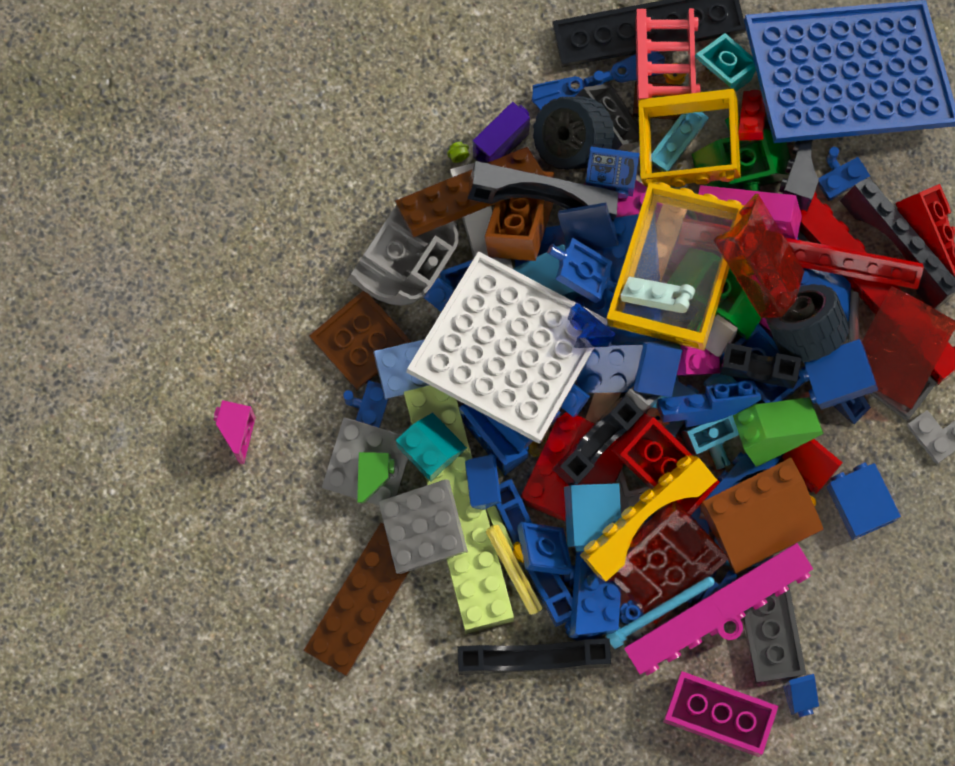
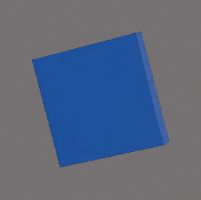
M521 522L517 526L526 570L569 575L573 571L564 528Z

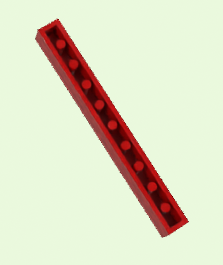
M815 192L808 211L800 209L802 218L799 231L812 243L867 253L863 243L850 235L846 224L838 221L833 216L831 208L825 203L822 204ZM844 276L851 283L852 290L859 293L862 301L938 385L955 372V346H952L946 340L947 336L941 329H936L932 325L928 314L923 310H919L913 304L914 300L907 292L903 293L897 285Z

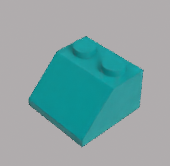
M726 33L695 55L696 59L736 92L748 84L756 72L753 56Z
M433 412L415 422L395 440L397 448L430 482L467 449Z

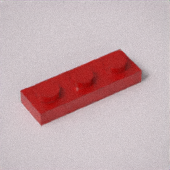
M756 89L743 91L738 132L739 141L763 140L766 109L762 93Z

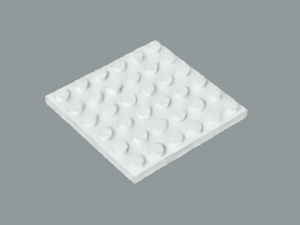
M478 251L408 366L406 373L540 444L607 327L608 322L606 318Z

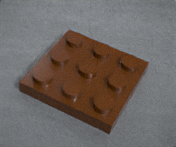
M365 291L359 293L309 335L313 343L356 391L378 374L374 351L412 342Z

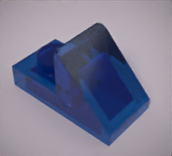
M577 302L570 309L567 318L576 330L583 331L577 337L574 347H609L612 344L615 333Z

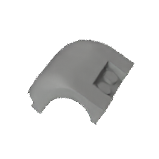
M395 206L347 280L374 298L388 304L402 306L418 301L431 288L456 249L459 242L456 229L457 224L452 221L413 238Z

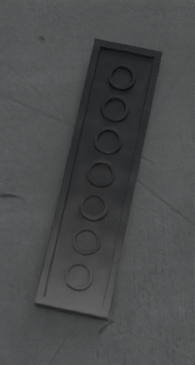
M661 0L552 21L562 68L636 54L635 16L637 9H646V17H651V20H687L689 9H694V17H698V31H694L695 42L719 38L724 33L730 36L746 32L739 0ZM651 29L650 32H647V39H651V42H688L687 29Z

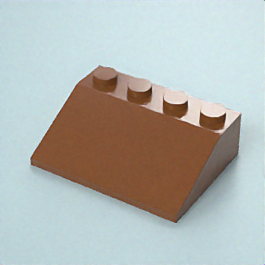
M792 458L704 500L700 506V510H702L710 529L735 574L824 530L805 482Z

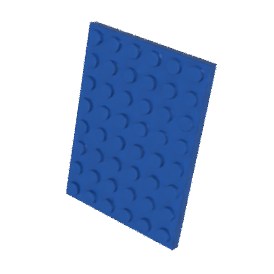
M926 0L745 15L746 32L774 143L955 127V101Z

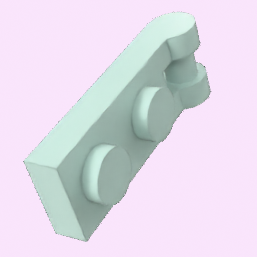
M629 277L621 293L622 302L685 313L690 304L688 301L693 298L695 289L688 284L677 286Z

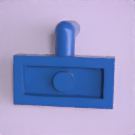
M837 147L830 148L826 157V162L832 171L818 178V186L828 202L849 191L860 181L870 177L859 157L840 166L836 159L839 154Z
M368 380L363 399L354 397L353 392L350 390L345 391L343 394L345 403L348 406L359 408L356 421L380 428L389 399L384 398L381 384Z

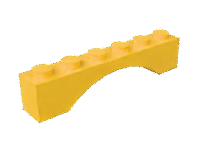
M689 455L681 458L676 464L677 467L671 473L668 472L661 476L658 484L652 490L649 489L640 496L638 503L626 508L616 523L606 526L602 531L603 534L597 540L590 541L584 547V552L580 556L597 577L606 582L625 565L627 551L632 538L651 514L673 501L689 497H699L717 481L699 457Z

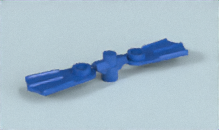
M651 51V54H647V62L664 64L665 57L658 51ZM636 54L614 64L611 71H596L593 76L584 78V80L574 76L535 84L532 86V102L541 111L542 107L549 103L550 100L558 99L559 97H575L584 87L602 85L611 80L620 83L637 80ZM624 68L626 73L620 74L618 69ZM577 83L580 87L573 89L571 84Z

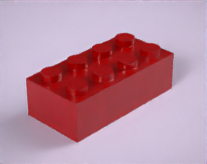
M645 413L610 449L651 490L658 484L661 476L668 472L671 473L677 467L676 464L681 458L692 455L653 416ZM717 480L699 497L684 498L666 505L677 515L688 519L720 482Z

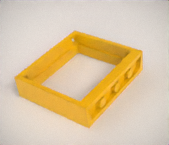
M734 89L638 100L640 177L643 185L648 188L649 182L654 184L662 182L669 186L682 187L689 183L708 184L710 181L717 180L730 182L736 178H741L738 104ZM729 109L731 165L652 173L650 117Z

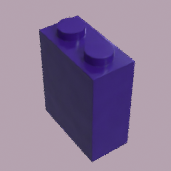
M512 101L472 140L473 158L478 162L488 163L508 155L529 135V112L522 105L517 106Z

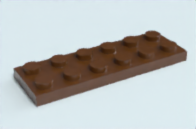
M528 147L488 162L491 165L546 176ZM473 169L395 200L396 207L413 238L496 204L468 199L470 175Z
M382 522L379 524L303 650L346 677L349 675L410 571L402 574L396 573L385 526Z

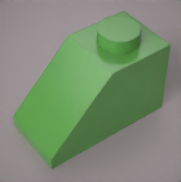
M359 452L358 503H366L390 480V474L395 473V459H391L390 453Z

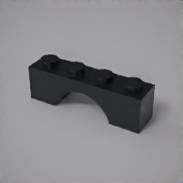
M627 395L617 399L552 470L568 486L578 484L594 467L595 462L617 438L628 431L644 413Z

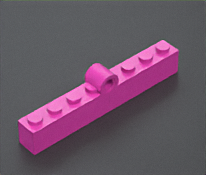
M795 543L624 647L639 674L645 672L648 676L659 669L658 663L665 659L669 663L681 656L679 652L686 646L692 649L703 642L701 637L708 633L711 636L718 633L726 640H734L743 631L740 619L746 616L745 610L750 607L756 610L768 603L765 598L773 593L778 597L788 591L787 585L796 580L799 584L811 577L809 572L813 570V567L798 543ZM727 621H732L735 624V630L732 633H726L724 630V624Z

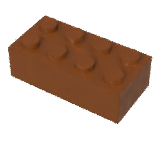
M543 171L547 177L554 178V172ZM527 197L510 198L496 203L485 234L488 257L536 261L553 203Z

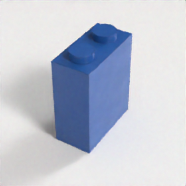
M860 339L840 345L837 350L821 359L804 362L805 366L801 367L805 381L810 380L813 388L809 390L813 404L818 403L821 410L878 391Z
M866 462L854 467V472L846 476L844 472L830 478L832 482L826 487L852 541L896 522L901 517L875 463L867 465Z

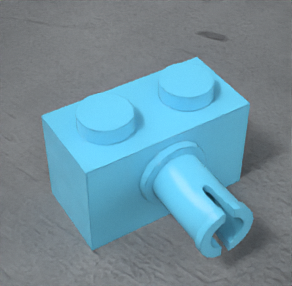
M733 415L679 431L686 449L691 454H699L709 450L716 470L724 468V465L728 466L731 464L722 444L739 435Z

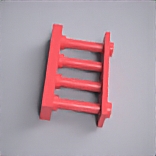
M637 9L635 16L637 107H639L638 100L652 98V96L700 93V84H696L694 31H698V17H694V9H689L687 20H651V17H646V9ZM651 29H687L688 42H651V39H647V32H650ZM651 51H688V64H652V62H647V54H651ZM688 73L689 86H652V84H648V76H652V74Z

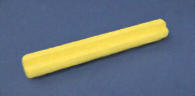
M493 525L486 530V534L526 609L531 615L538 613L542 610V605L514 556L500 526Z

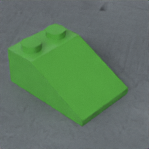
M809 397L755 404L733 415L743 448L756 467L824 434Z

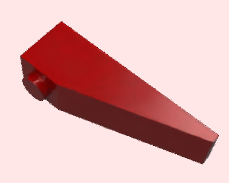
M935 185L896 202L899 213L907 220L920 238L923 239L936 257L939 258L951 275L955 277V227H950L947 215L951 214V210L941 185Z

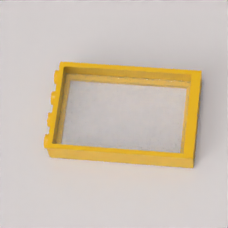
M649 182L606 318L608 325L704 351L746 215L745 206L736 200L724 201L712 194L699 195L687 188H680L678 190L670 188L666 183L657 182L654 184ZM629 277L677 286L688 284L695 289L693 298L688 301L690 304L685 313L622 302L621 293Z

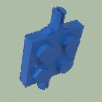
M574 238L567 242L564 251L553 244L549 247L547 254L559 260L556 280L594 303L601 300L605 289L615 293L617 283L610 279L612 261Z

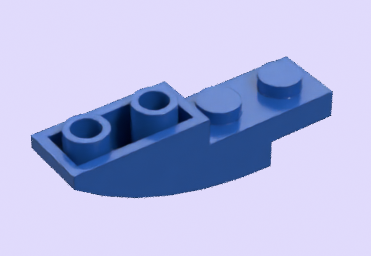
M742 381L706 386L704 394L657 399L656 407L663 423L683 420L686 427H691L734 415L760 401L761 395L754 381Z

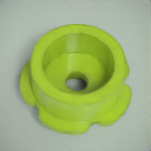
M462 142L453 143L447 152L448 157L451 158L453 163L466 160L470 156L468 151L469 145H464Z

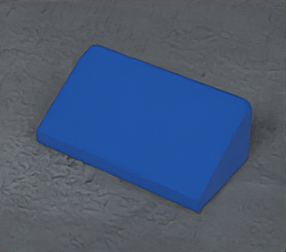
M492 454L465 461L471 507L485 510L501 503L495 455Z

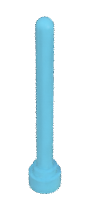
M712 577L703 579L622 628L619 627L616 632L606 634V637L610 638V644L614 649L624 645L623 642L627 640V636L712 587L714 579Z

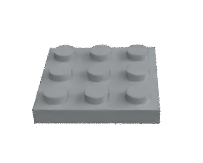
M344 417L322 488L357 499L359 452L390 453L391 459H395V473L390 474V480L367 502L379 505V501L397 496L409 460L396 446L395 440L401 435Z
M445 479L379 501L397 574L468 552L449 480Z

